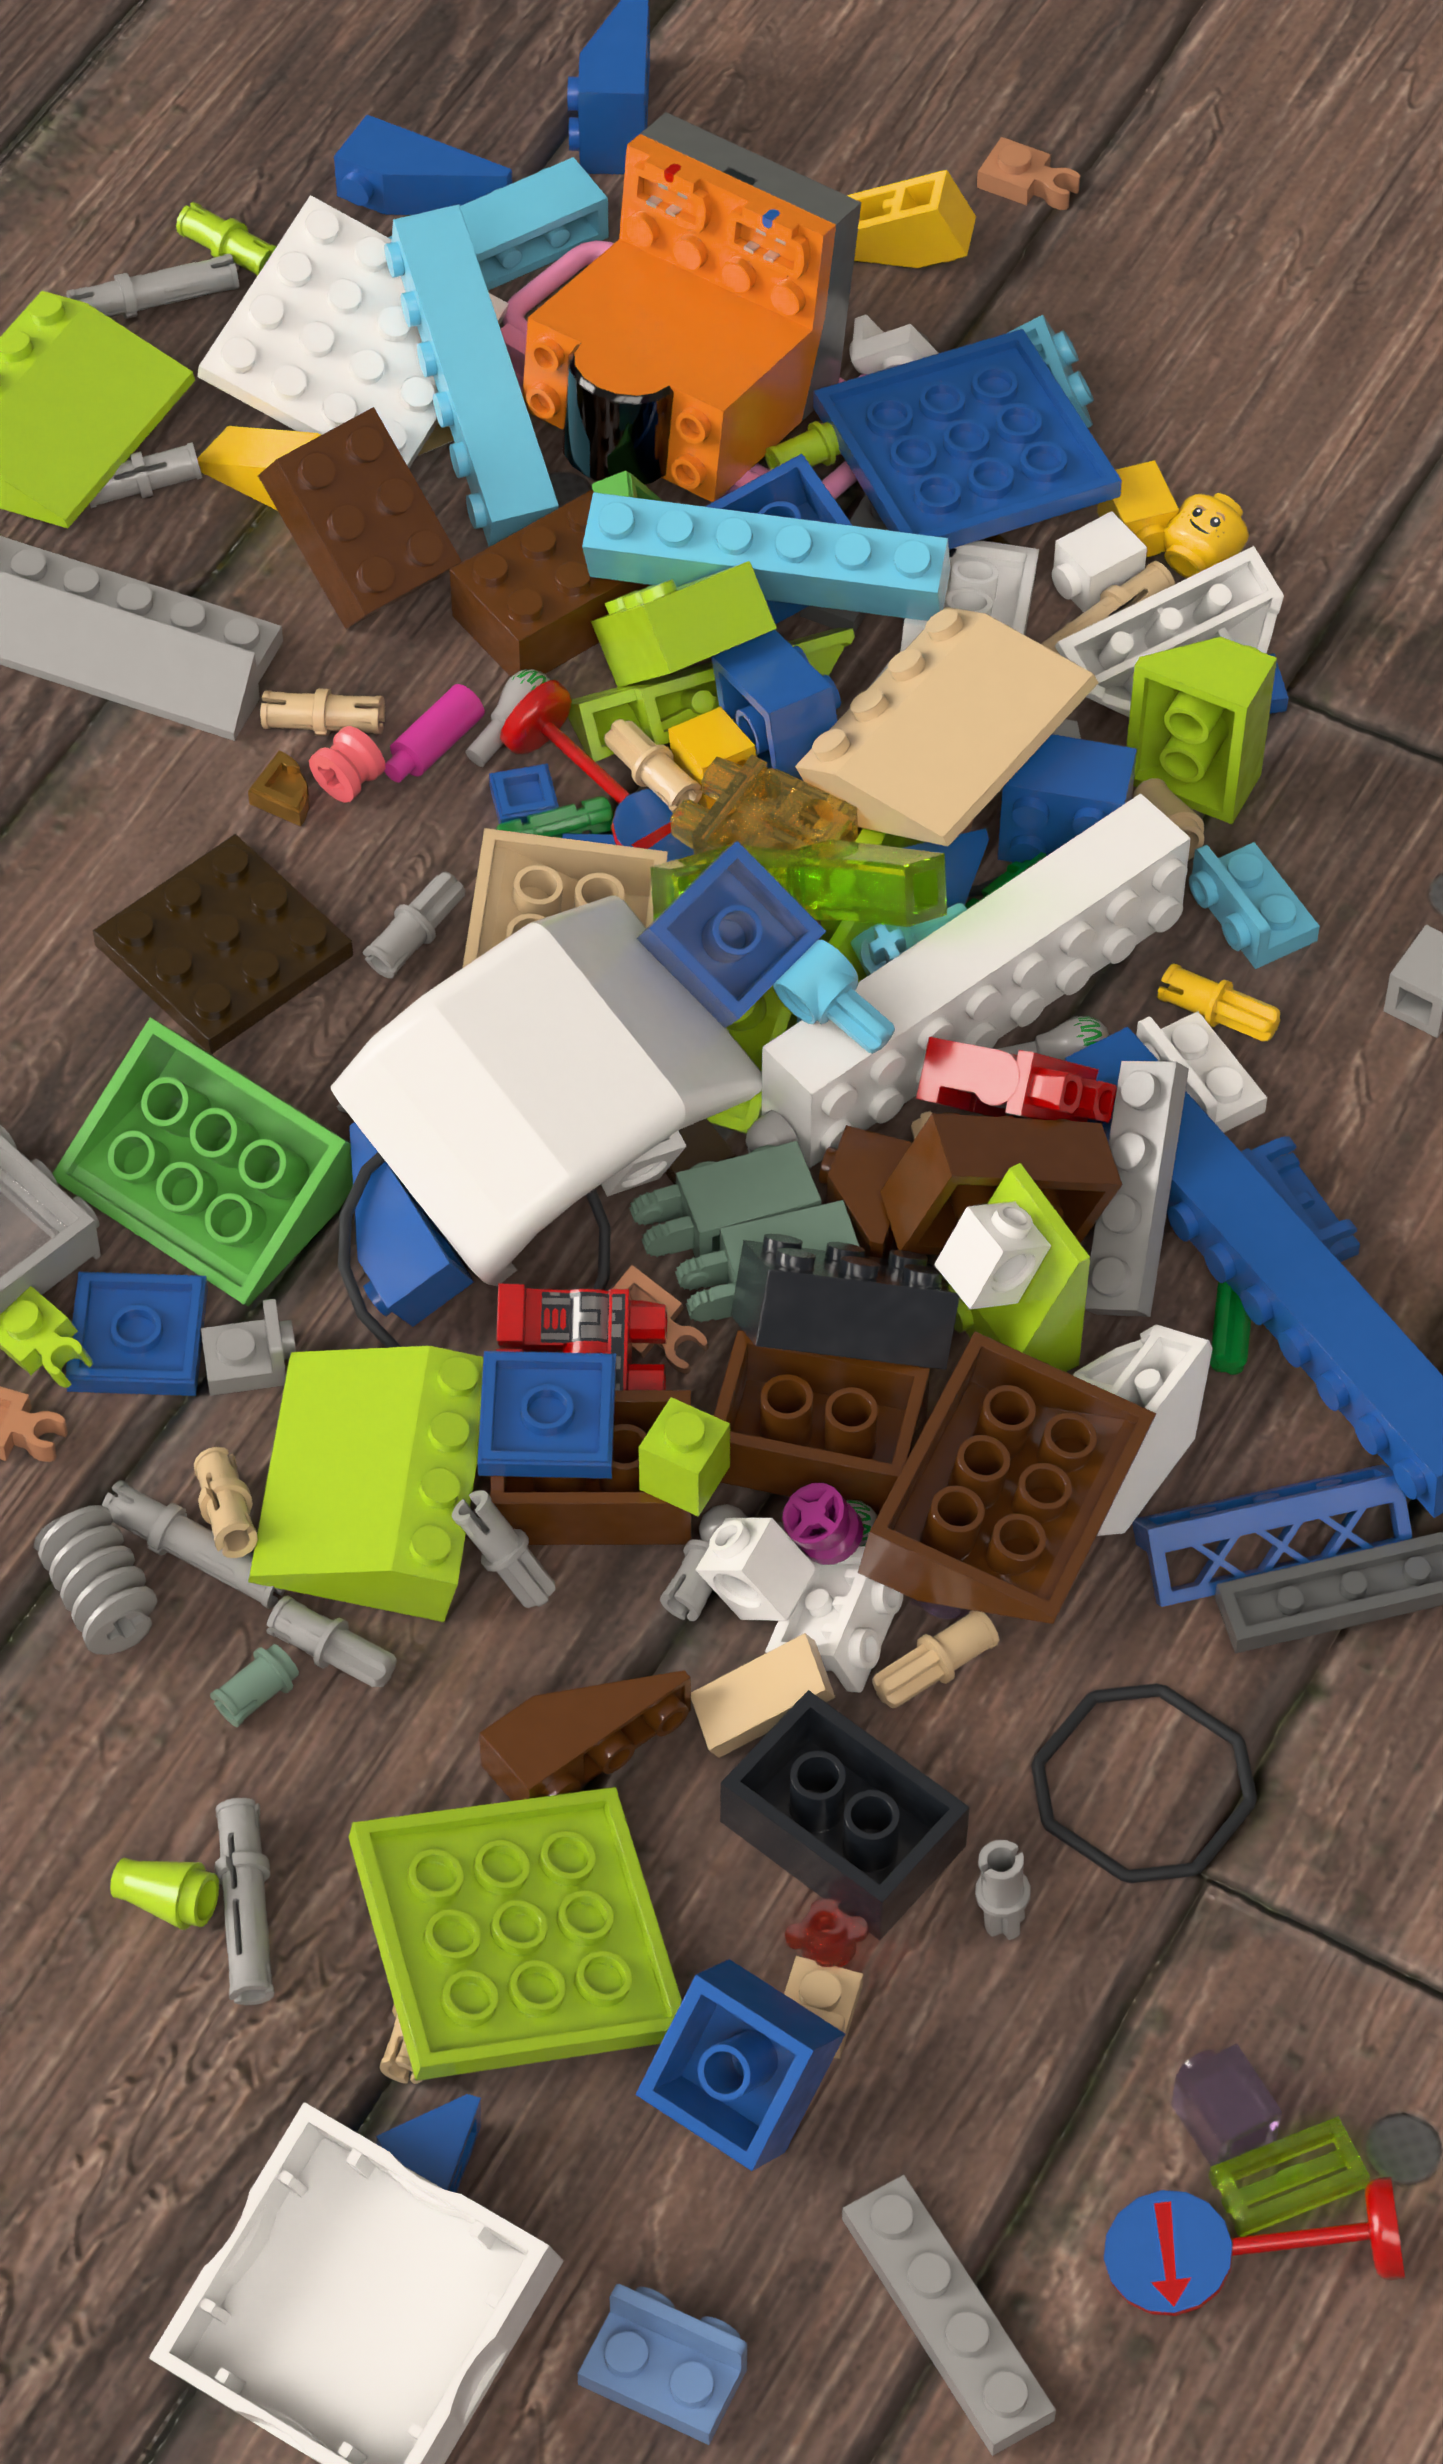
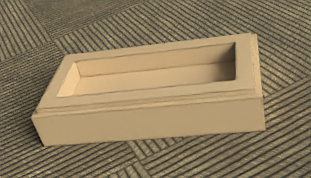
M804 1633L691 1692V1700L708 1750L720 1758L768 1733L808 1690L825 1702L834 1699L835 1695L816 1642Z

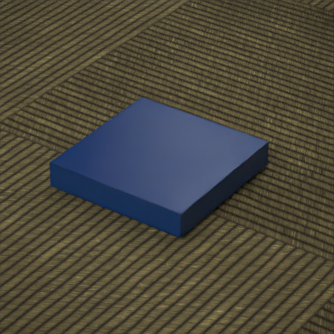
M78 1272L72 1324L78 1332L71 1338L76 1339L91 1357L93 1365L89 1368L80 1359H72L67 1362L65 1376L72 1384L67 1388V1392L196 1396L202 1349L201 1328H204L208 1294L207 1276Z
M484 1351L477 1462L478 1476L612 1479L616 1354Z

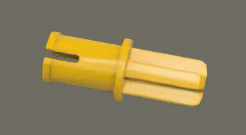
M1175 963L1168 967L1161 981L1170 985L1168 988L1159 987L1158 999L1193 1013L1199 1011L1211 1027H1215L1220 1023L1263 1042L1271 1040L1278 1029L1281 1020L1280 1010L1275 1006L1234 990L1231 981L1224 979L1217 983L1183 969Z

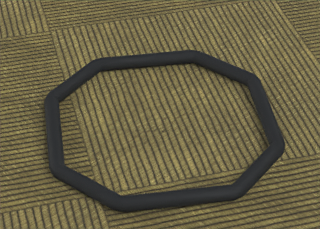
M1157 1683L1100 1689L1088 1693L1034 1756L1031 1766L1041 1823L1044 1828L1120 1881L1127 1883L1192 1877L1203 1872L1254 1809L1257 1800L1247 1746L1243 1737L1168 1686ZM1160 1697L1233 1745L1244 1799L1192 1863L1129 1870L1054 1820L1045 1764L1097 1703Z

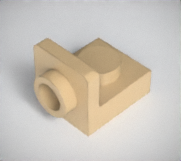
M796 1956L784 1994L846 2034L834 2058L840 2059L862 1990L863 1973Z

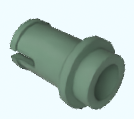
M273 1644L267 1650L262 1647L257 1648L253 1652L255 1659L219 1689H215L210 1693L211 1699L215 1701L214 1705L233 1726L239 1727L243 1724L248 1716L279 1691L289 1693L293 1689L292 1681L299 1676V1671L288 1654L278 1645Z

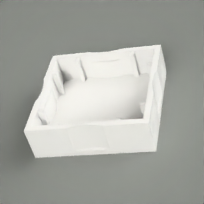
M304 2102L251 2188L244 2211L234 2232L223 2248L204 2266L149 2359L320 2464H445L564 2260L548 2244L466 2196L442 2189L405 2167L389 2151Z

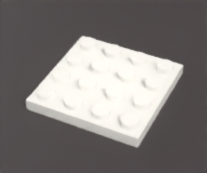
M310 195L200 363L197 377L300 432H313L322 435L374 407L408 468L411 467L438 424L433 402V394L438 393L433 376L424 377L417 354V343H422L417 326L408 327L405 321L400 296L401 293H406L401 276L395 278L391 276L385 257L384 245L391 243L392 239ZM489 293L500 325L507 313L509 303Z

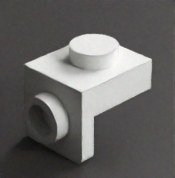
M868 315L855 318L853 341L850 344L849 352L851 362L861 374L875 373L939 354L911 324L883 332Z

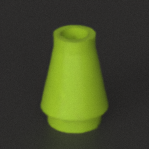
M122 1858L113 1871L110 1890L112 1897L127 1901L181 1930H186L191 1925L203 1927L212 1917L219 1895V1880L215 1873L206 1871L201 1862L137 1861Z

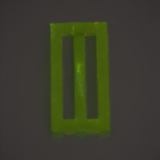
M1339 2116L1211 2166L1209 2179L1214 2189H1219L1222 2195L1221 2203L1226 2213L1231 2212L1234 2218L1233 2226L1238 2236L1243 2237L1362 2190L1369 2183L1370 2175ZM1333 2142L1337 2148L1333 2152L1303 2164L1298 2163L1279 2171L1273 2176L1238 2189L1234 2182ZM1343 2167H1347L1348 2169L1346 2171L1340 2172L1338 2174H1335L1333 2176H1330L1328 2178H1325L1323 2180H1320L1318 2182H1315L1313 2184H1310L1308 2186H1305L1303 2188H1300L1298 2190H1295L1293 2192H1290L1288 2194H1285L1283 2196H1280L1278 2198H1275L1253 2208L1248 2209L1247 2207L1250 2204H1253L1255 2202H1258L1260 2200H1263L1265 2198H1268L1270 2196H1273L1275 2194H1278L1300 2184L1306 2183L1308 2181H1311L1313 2179H1316L1318 2177H1321Z

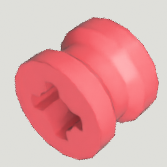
M352 726L343 727L333 738V745L330 748H320L309 759L310 770L318 784L330 796L344 803L351 802L359 795L362 790L361 784L364 781L376 780L386 769L384 757L375 742L367 734Z

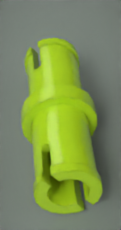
M191 202L190 207L186 205L177 218L176 229L179 235L190 238L210 249L211 255L214 258L230 253L235 264L257 276L277 247L249 233L247 226L237 219L230 218L225 220L195 202Z

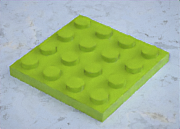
M616 1787L353 1822L348 1837L415 2081L661 2044L682 2000Z

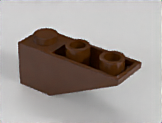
M685 1670L534 1695L479 1733L481 1766L512 1801L580 1792L582 1786L602 1772L611 1774L622 1768L631 1759L635 1749L655 1735L660 1737L666 1736L684 1722L688 1712L691 1711V1677Z

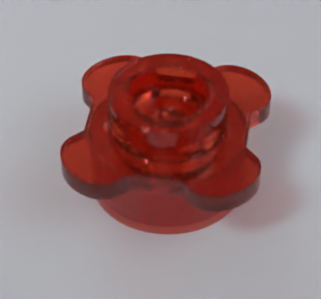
M819 1899L812 1903L811 1911L800 1923L791 1924L787 1927L785 1931L786 1944L791 1949H801L803 1958L814 1960L821 1967H842L854 1957L857 1949L856 1942L866 1939L868 1935L867 1922L860 1916L851 1917L838 1909L837 1902L832 1899Z

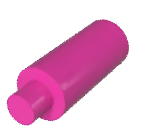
M453 685L390 745L392 757L385 763L386 769L384 772L394 782L399 783L408 774L419 777L426 772L484 716L485 710L477 695L464 685Z

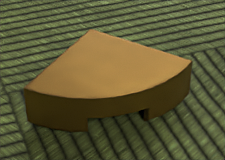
M279 750L248 790L249 804L301 827L309 810L308 786L297 762Z

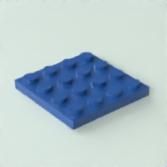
M1023 329L813 391V408L822 423L829 422L832 425L837 436L839 451L889 531L948 538V547L952 549L1120 497L1121 478Z

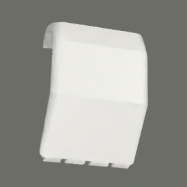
M608 896L527 924L418 998L377 1032L331 1085L333 1094L464 1262L488 1285L498 1286V1283H502L516 1272L517 1269L511 1263L513 1259L537 1233L580 1198L676 1131L744 1103L762 1090V1072L739 1043L729 1034L727 1028H724L639 942L637 937L646 927L627 903L617 896Z

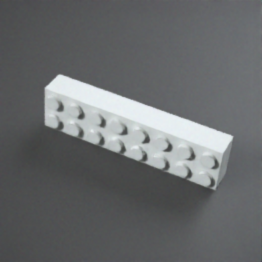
M1140 793L858 982L855 991L894 1025L895 1031L891 1039L881 1050L873 1054L868 1053L831 1020L825 1024H820L816 1021L814 1025L800 1021L762 1047L761 1117L770 1110H774L789 1123L799 1140L800 1149L809 1168L823 1160L828 1147L838 1148L846 1125L866 1130L877 1122L885 1123L900 1111L904 1103L917 1095L929 1037L993 1048L999 1038L1018 1025L1024 1027L1031 1024L1046 1006L1062 995H1072L1079 991L1091 975L1110 962L1116 964L1123 961L1129 956L1135 946L1156 931L1161 933L1171 928L1183 911L1191 838Z

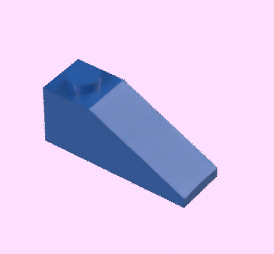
M370 115L364 117L334 155L337 196L355 205L364 206L385 215H415L458 204L461 206L496 189L512 184V169Z
M355 1122L349 1126L353 1184L361 1167L378 1152ZM385 1161L371 1174L355 1209L357 1258L370 1279L363 1287L374 1306L384 1316L387 1317L393 1312L414 1327L474 1283L452 1245Z

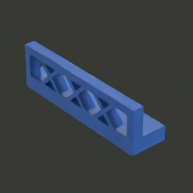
M1383 1464L1136 1518L1132 1523L1136 1545L1148 1554L1156 1604L1161 1607L1213 1596L1216 1592V1585L1219 1583L1413 1539L1406 1496L1399 1488L1393 1471ZM1389 1504L1394 1538L1367 1543L1351 1532L1366 1508ZM1347 1513L1341 1524L1329 1517ZM1320 1519L1336 1530L1321 1554L1304 1557L1288 1546L1303 1522ZM1284 1527L1278 1538L1265 1531ZM1256 1533L1273 1544L1258 1568L1240 1571L1224 1560L1238 1538L1243 1535ZM1347 1538L1358 1545L1339 1550ZM1221 1540L1214 1552L1202 1545ZM1193 1547L1209 1558L1194 1582L1171 1587L1165 1556L1166 1552ZM1283 1552L1295 1559L1276 1564ZM1220 1566L1232 1573L1212 1578Z

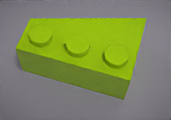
M750 561L676 587L674 580L671 579L658 585L630 592L604 603L608 614L591 621L617 687L671 674L777 629Z

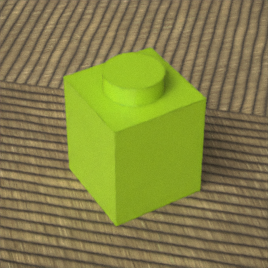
M670 1397L639 1446L640 1490L699 1517L730 1467V1423Z

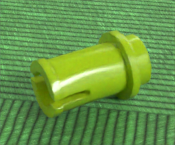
M814 421L808 425V431L776 446L766 448L765 458L770 471L800 454H803L811 467L820 463L826 466L834 464L836 456L840 455L841 452L839 451L837 436L832 425L829 422L821 424L818 421Z

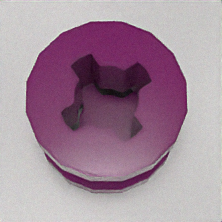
M811 1483L801 1487L790 1496L784 1507L782 1522L785 1532L814 1562L821 1565H835L845 1561L856 1552L862 1541L864 1527L861 1517L846 1502L842 1495L828 1484ZM819 1528H824L826 1532L821 1533Z

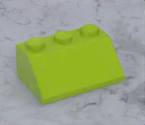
M1217 637L1139 657L1134 666L1126 747L1137 749L1133 786L1138 787L1148 779H1161L1166 783L1169 790L1189 808L1233 824L1262 773L1277 658L1263 653L1252 646L1242 645L1224 637Z

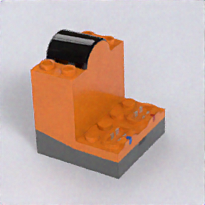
M665 112L627 144L619 240L528 317L522 395L528 413L563 430V454L572 467L591 480L600 481L627 471L644 485L663 478L710 502L718 500L765 456V453H767L766 448L776 446L814 411V390L839 383L861 202Z

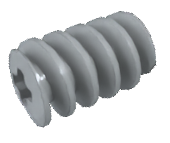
M94 1505L75 1510L51 1521L35 1537L33 1548L39 1551L40 1561L43 1567L49 1571L55 1589L60 1591L65 1608L72 1612L73 1622L77 1630L83 1633L82 1637L87 1649L95 1654L109 1655L139 1644L149 1633L152 1621L148 1615L154 1610L157 1598L153 1589L144 1586L146 1578L142 1569L133 1566L135 1558L131 1549L122 1546L124 1542L123 1535L119 1528L111 1525L113 1519L109 1509L102 1505Z

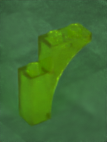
M833 839L790 851L742 845L815 920L857 921L910 927L947 915L945 853ZM732 844L651 866L653 921Z

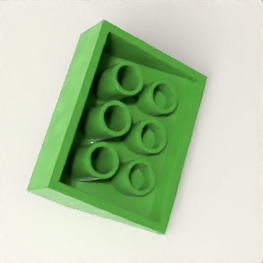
M151 1017L52 1173L58 1184L199 1276H207L208 1282L246 1306H249L338 1212L353 1187L351 1143Z

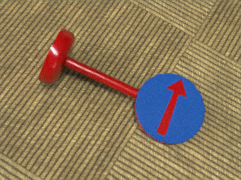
M549 680L540 684L515 706L501 730L500 740L515 754H529L541 748L549 740L619 804L616 807L611 825L616 845L667 851L665 877H673L678 869L682 871L684 876V867L704 868L700 863L718 841L716 827L712 818L698 803L689 812L676 815L669 810V807L651 789H643L633 794L626 791L560 730L570 713L572 698L559 681Z
M1392 2177L1376 2178L1366 2185L1365 2203L1368 2222L1230 2238L1225 2220L1208 2202L1187 2192L1160 2190L1136 2198L1121 2210L1108 2230L1105 2240L1104 2262L1112 2286L1128 2304L1154 2315L1177 2316L1200 2309L1222 2289L1231 2272L1232 2256L1370 2240L1376 2273L1385 2280L1405 2279Z

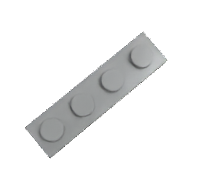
M1121 1061L1109 1146L1123 1185L1100 1215L1095 1225L1085 1310L1095 1315L1151 1316L1189 1068L1177 1061Z
M905 2175L843 2207V2222L991 2455L993 2456L1054 2422L1056 2409Z

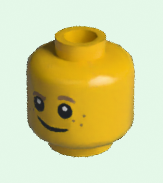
M1216 493L1214 496L1205 494L1189 496L1179 508V513L1170 520L1164 529V546L1166 550L1164 556L1170 567L1181 576L1189 578L1240 553L1247 543L1249 532L1241 518L1243 511L1239 504L1221 493Z

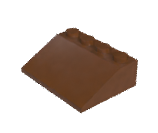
M974 1331L869 1532L858 1573L917 1601L1054 1624L1155 1419L1156 1413Z

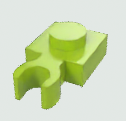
M32 1286L24 1291L0 1314V1349L30 1375L43 1365L59 1386L69 1388L72 1384L61 1371L65 1363L72 1359H80L89 1368L93 1365L91 1357L76 1339L71 1338L78 1330L69 1318Z

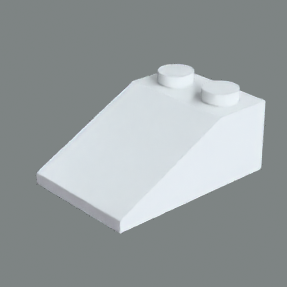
M981 540L955 547L957 549L956 554L952 558L950 557L951 569L944 608L950 607L986 613L1025 635L1039 549ZM905 618L900 652L904 651L925 629L927 621Z

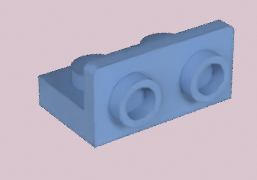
M616 2284L609 2297L610 2313L577 2373L578 2385L709 2445L747 2371V2343L740 2339L739 2333L729 2324L709 2316L698 2320L678 2311L666 2296L653 2289L637 2287L636 2290H632L624 2285Z

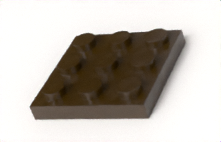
M236 834L93 930L95 946L210 1054L215 1053L353 956L352 940Z

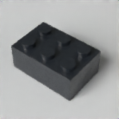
M765 1234L763 1242L743 1240L731 1317L755 1346L947 1369L960 1296L938 1269H935L931 1264H927V1256L911 1251L891 1250L888 1259L865 1256L866 1250L864 1248L843 1242H828L826 1251L802 1248V1240L781 1234Z
M810 1690L793 1705L720 1783L721 1823L878 1940H881L966 1847L969 1806Z

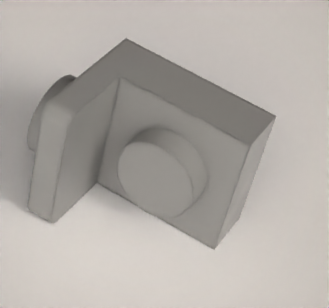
M275 1299L262 1300L265 1317L263 1320L201 1328L210 1396L284 1386L286 1378L284 1360L289 1359L291 1352H296L292 1321L278 1320Z

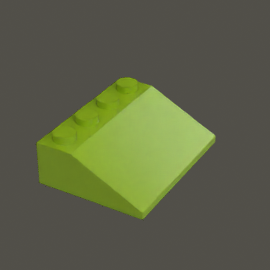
M41 291L0 337V509L68 529L114 476L119 466L127 461L130 454H133L194 383L193 371L88 303Z
M434 1346L291 1352L257 1530L258 1541L253 1552L248 1582L444 1622L458 1585L466 1535L461 1526L457 1525L452 1519V1512L462 1499L470 1507L471 1499L469 1494L473 1491L478 1460L484 1357Z

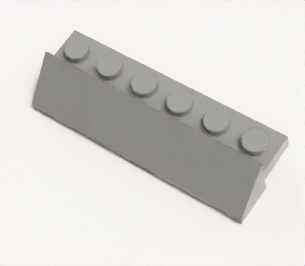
M0 536V665L235 741L260 699L258 683L283 643L282 626Z

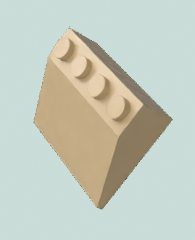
M945 607L927 621L925 629L904 651H901L890 660L888 668L866 691L853 699L847 712L829 731L824 732L814 741L812 749L795 767L828 821L948 847L1096 687L1098 681L1090 671L986 613Z
M484 828L463 968L531 922L608 896H617L625 901L647 928L661 912L668 852Z

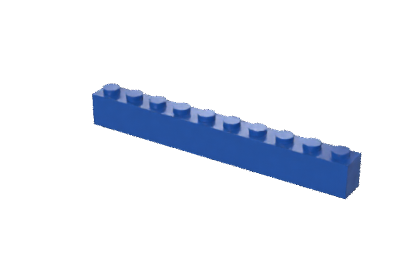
M1126 1027L1066 1057L1065 1061L1099 1069L1096 1081L1114 1084L1117 1087L1121 1061H1158V1059L1130 1028ZM1185 1091L1166 1213L1171 1227L1182 1241L1187 1242L1190 1240L1204 1256L1210 1273L1218 1282H1227L1241 1298L1242 1305L1249 1318L1257 1325L1264 1324L1278 1340L1286 1360L1295 1368L1301 1366L1316 1383L1318 1393L1327 1407L1333 1411L1339 1410L1352 1424L1357 1438L1364 1449L1372 1455L1378 1454L1389 1466L1401 1491L1410 1499L1417 1498L1433 1518L1443 1513V1375ZM1113 1111L1109 1122L1097 1121L1092 1119H1088L1087 1121L1093 1123H1102L1104 1132L1109 1143Z

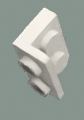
M1199 1011L1162 1029L1159 1028L1150 1016L1138 1021L1136 1036L1158 1061H1177L1189 1068L1186 1092L1223 1133L1265 1112L1266 1095Z
M858 1546L856 1552L848 1559L835 1565H821L808 1557L817 1569L788 1620L778 1621L765 1650L768 1653L806 1633L815 1640L825 1670L833 1671L847 1692L858 1693L863 1691L871 1669L875 1667L879 1660L881 1645L894 1614L899 1611L903 1601L902 1593L858 1573L865 1546Z

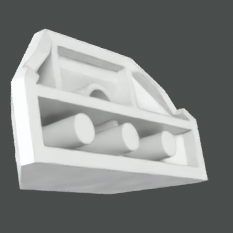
M1253 546L1058 641L1055 647L1061 656L1095 675L1098 684L1086 696L1087 698L1129 717L1134 666L1139 657L1217 637H1224L1267 653L1284 595Z
M1156 1324L1140 1333V1340L1111 1350L1073 1374L1077 1378L1156 1413L1155 1419L1097 1536L1125 1533L1195 1440L1212 1354V1346L1209 1340Z

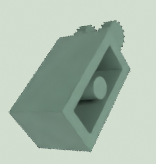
M797 1141L779 1146H761L749 1154L719 1162L706 1161L698 1163L689 1170L677 1172L675 1185L654 1190L652 1193L646 1192V1194L634 1198L635 1201L630 1203L631 1207L629 1209L634 1222H638V1225L644 1224L646 1226L647 1224L653 1225L655 1222L659 1223L657 1226H652L651 1229L646 1230L645 1234H642V1243L646 1253L650 1254L651 1257L665 1256L668 1253L674 1254L692 1249L695 1258H698L703 1254L720 1251V1228L819 1206L822 1200Z
M836 1201L720 1228V1251L703 1254L698 1258L686 1259L685 1262L680 1263L679 1267H676L677 1271H675L678 1283L684 1290L689 1289L691 1291L692 1289L698 1290L700 1287H711L709 1290L697 1291L696 1294L691 1295L690 1299H687L686 1307L690 1319H694V1322L700 1321L702 1323L703 1321L709 1322L712 1319L719 1320L731 1317L743 1240L763 1242L765 1234H781L802 1240V1248L826 1251L828 1242H843L859 1246L844 1201Z

